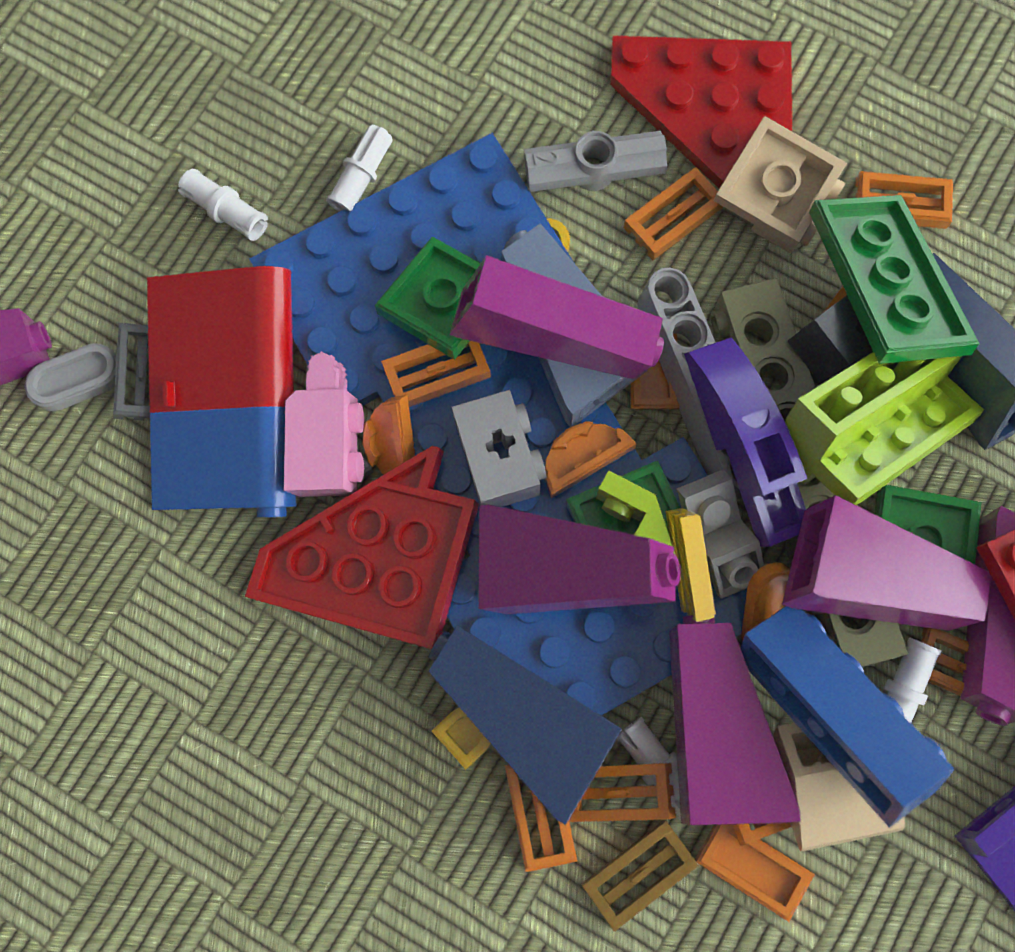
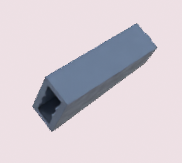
M541 223L529 232L522 230L513 235L506 242L504 250L501 251L502 261L602 296ZM538 357L563 418L569 427L575 426L647 372L646 370L634 379H629Z

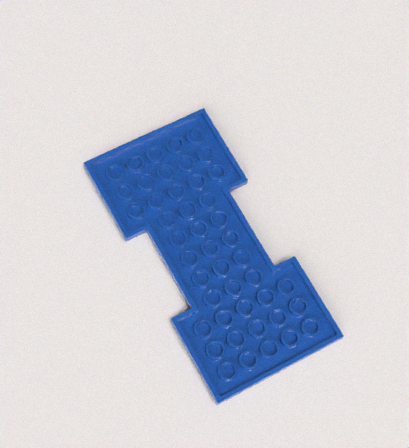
M491 133L357 202L351 212L344 209L249 258L253 267L274 266L291 270L292 336L307 365H309L308 360L311 359V356L321 353V351L332 355L338 363H342L347 374L345 376V379H347V391L358 399V403L364 406L379 397L382 402L395 397L381 361L427 345L424 341L378 315L374 305L432 236L479 263L483 261L486 255L502 261L501 251L504 250L506 242L513 235L522 230L529 232L541 223L569 257L570 255L496 137ZM482 343L479 344L490 369V378L409 407L415 456L431 446L440 447L444 452L433 489L474 499L479 503V507L480 502L452 412L453 406L510 390L514 404L523 403L526 408L532 431L524 435L529 450H539L544 467L554 440L569 428L537 356ZM469 346L464 348L458 356L471 352ZM444 355L396 374L398 378L452 358ZM475 363L470 366L447 373L445 375L439 376L429 381L404 389L403 392H407L412 389L421 387L423 385L432 383L442 378L473 368L477 365ZM606 402L576 424L587 421L593 422V424H606L615 429L617 427L622 429ZM682 437L641 460L636 450L633 449L551 498L545 479L539 480V496L506 505L502 508L574 522L565 503L566 499L601 485L608 470L622 476L657 460L680 508H682L677 488L708 475L685 438ZM502 442L493 444L494 451L498 453L500 459L509 457L508 449L504 448ZM478 507L466 548L470 557L462 562L447 615L454 629L456 626L461 627L601 716L672 675L669 631L677 624H683V617L688 616L687 612L681 611L677 586H675L676 602L503 614L479 609ZM711 582L716 613L714 615L715 623H731L737 637L742 633L747 589L720 599Z

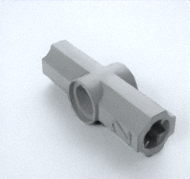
M591 131L581 136L578 142L524 149L527 186L529 192L578 185L588 191H599L606 188L611 181L666 174L667 148L665 137L661 131L611 137L602 131ZM591 158H597L599 160H602L604 163L594 165L588 163L586 160Z

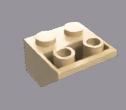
M796 723L777 726L773 738L801 814V822H790L800 852L898 832L905 828L904 817L889 828Z

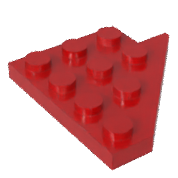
M612 35L610 86L653 127L661 131L662 135L718 189L724 183L764 116L792 131V41Z
M431 446L260 548L245 597L432 649L444 629L479 503L474 499L433 489L444 452L440 447Z

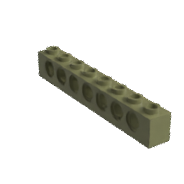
M773 278L721 292L714 311L711 312V323L715 336L718 339L723 338L724 340L732 338L760 376L769 375L778 381L780 390L768 389L774 399L783 419L786 420L797 400L815 389V385L809 368L787 342L796 334L778 279ZM744 333H758L763 337L765 344L754 345L750 343ZM817 477L805 485L802 482L797 483L806 509L835 496ZM799 535L785 540L786 551L791 564ZM807 610L808 614L816 616L823 625L826 635L843 653L852 655L862 667L908 654L898 623L859 618L857 628L851 629L842 623L839 615Z

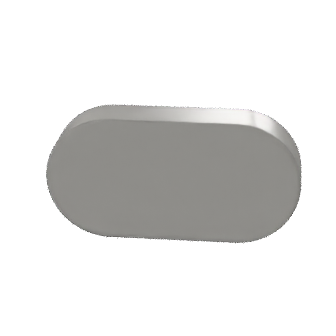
M94 343L42 362L32 368L26 377V395L41 409L59 411L105 393L115 387L117 355L109 347Z

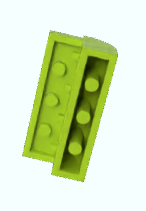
M873 352L800 397L786 418L785 423L808 478L801 482L805 485L817 477L834 495L857 506L973 424L983 413L984 409L948 377L962 356L879 364Z

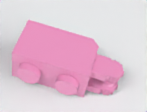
M321 351V353L311 356V359L308 360L309 365L307 367L309 371H307L306 390H295L285 401L284 491L298 497L349 496L357 491V482H362L364 476L363 456L361 452H357V433H362L364 429L363 406L361 403H358L356 397L347 391V379H345L347 374L345 373L344 365L338 363L332 355Z

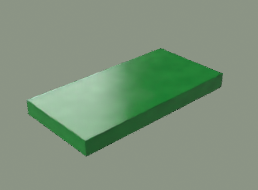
M902 195L814 201L809 214L879 364L972 355L980 343Z

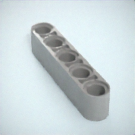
M670 267L661 268L654 272L640 294L637 303L638 309L663 318L659 337L664 339V346L659 362L668 384L670 381L676 394L679 410L703 468L708 476L724 470L731 477L736 499L739 500L742 498L737 480L731 475V462L727 450L716 451L684 356L687 352L716 342L686 275L678 269ZM661 291L666 293L671 298L672 303L662 302L658 299L655 292ZM673 333L685 336L690 342L691 347L687 348L678 344L674 339Z

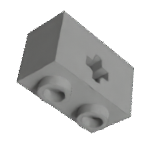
M510 390L453 406L452 412L480 506L493 505L503 507L539 496V480L545 479L547 476L539 450L530 451L524 435L532 431L524 404L515 405ZM502 442L504 448L508 449L509 457L500 459L498 453L494 451L493 444Z

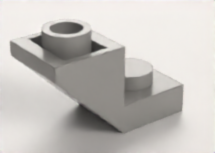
M721 470L677 488L681 507L701 517L710 580L720 599L747 589L751 577L758 569L764 566L759 540L741 520L731 477L724 470Z

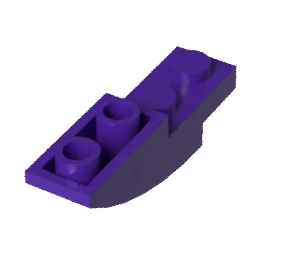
M732 338L685 353L684 356L716 451L727 450L760 547H770L799 535L806 508L797 483L808 478L786 423L760 375Z

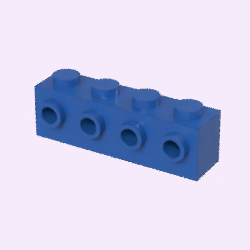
M785 606L745 634L741 645V652L748 671L889 828L938 791L954 771L940 746L932 739L923 736L906 719L897 701L891 696L883 694L865 676L860 663L852 655L843 653L826 635V631L820 621L813 615L806 614L802 609Z

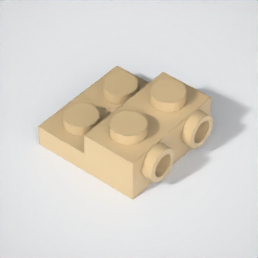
M764 116L717 192L714 201L753 223L751 231L785 251L792 253L798 243L807 247L817 232L809 211L815 200L836 199L845 185L838 178L847 163Z

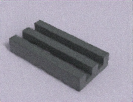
M119 323L113 419L134 417V420L143 421L144 418H150V406H144L148 325ZM128 335L138 336L134 405H124Z

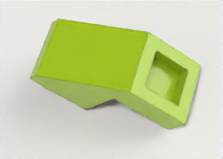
M608 470L596 496V499L604 503L602 509L609 515L624 522H630L631 518L640 521L641 523L634 535L650 538L672 546L656 495Z

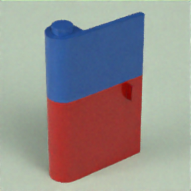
M255 266L147 277L152 510L256 508L257 517H287V507L296 506V495L284 491L285 401L294 392L291 270L274 266Z

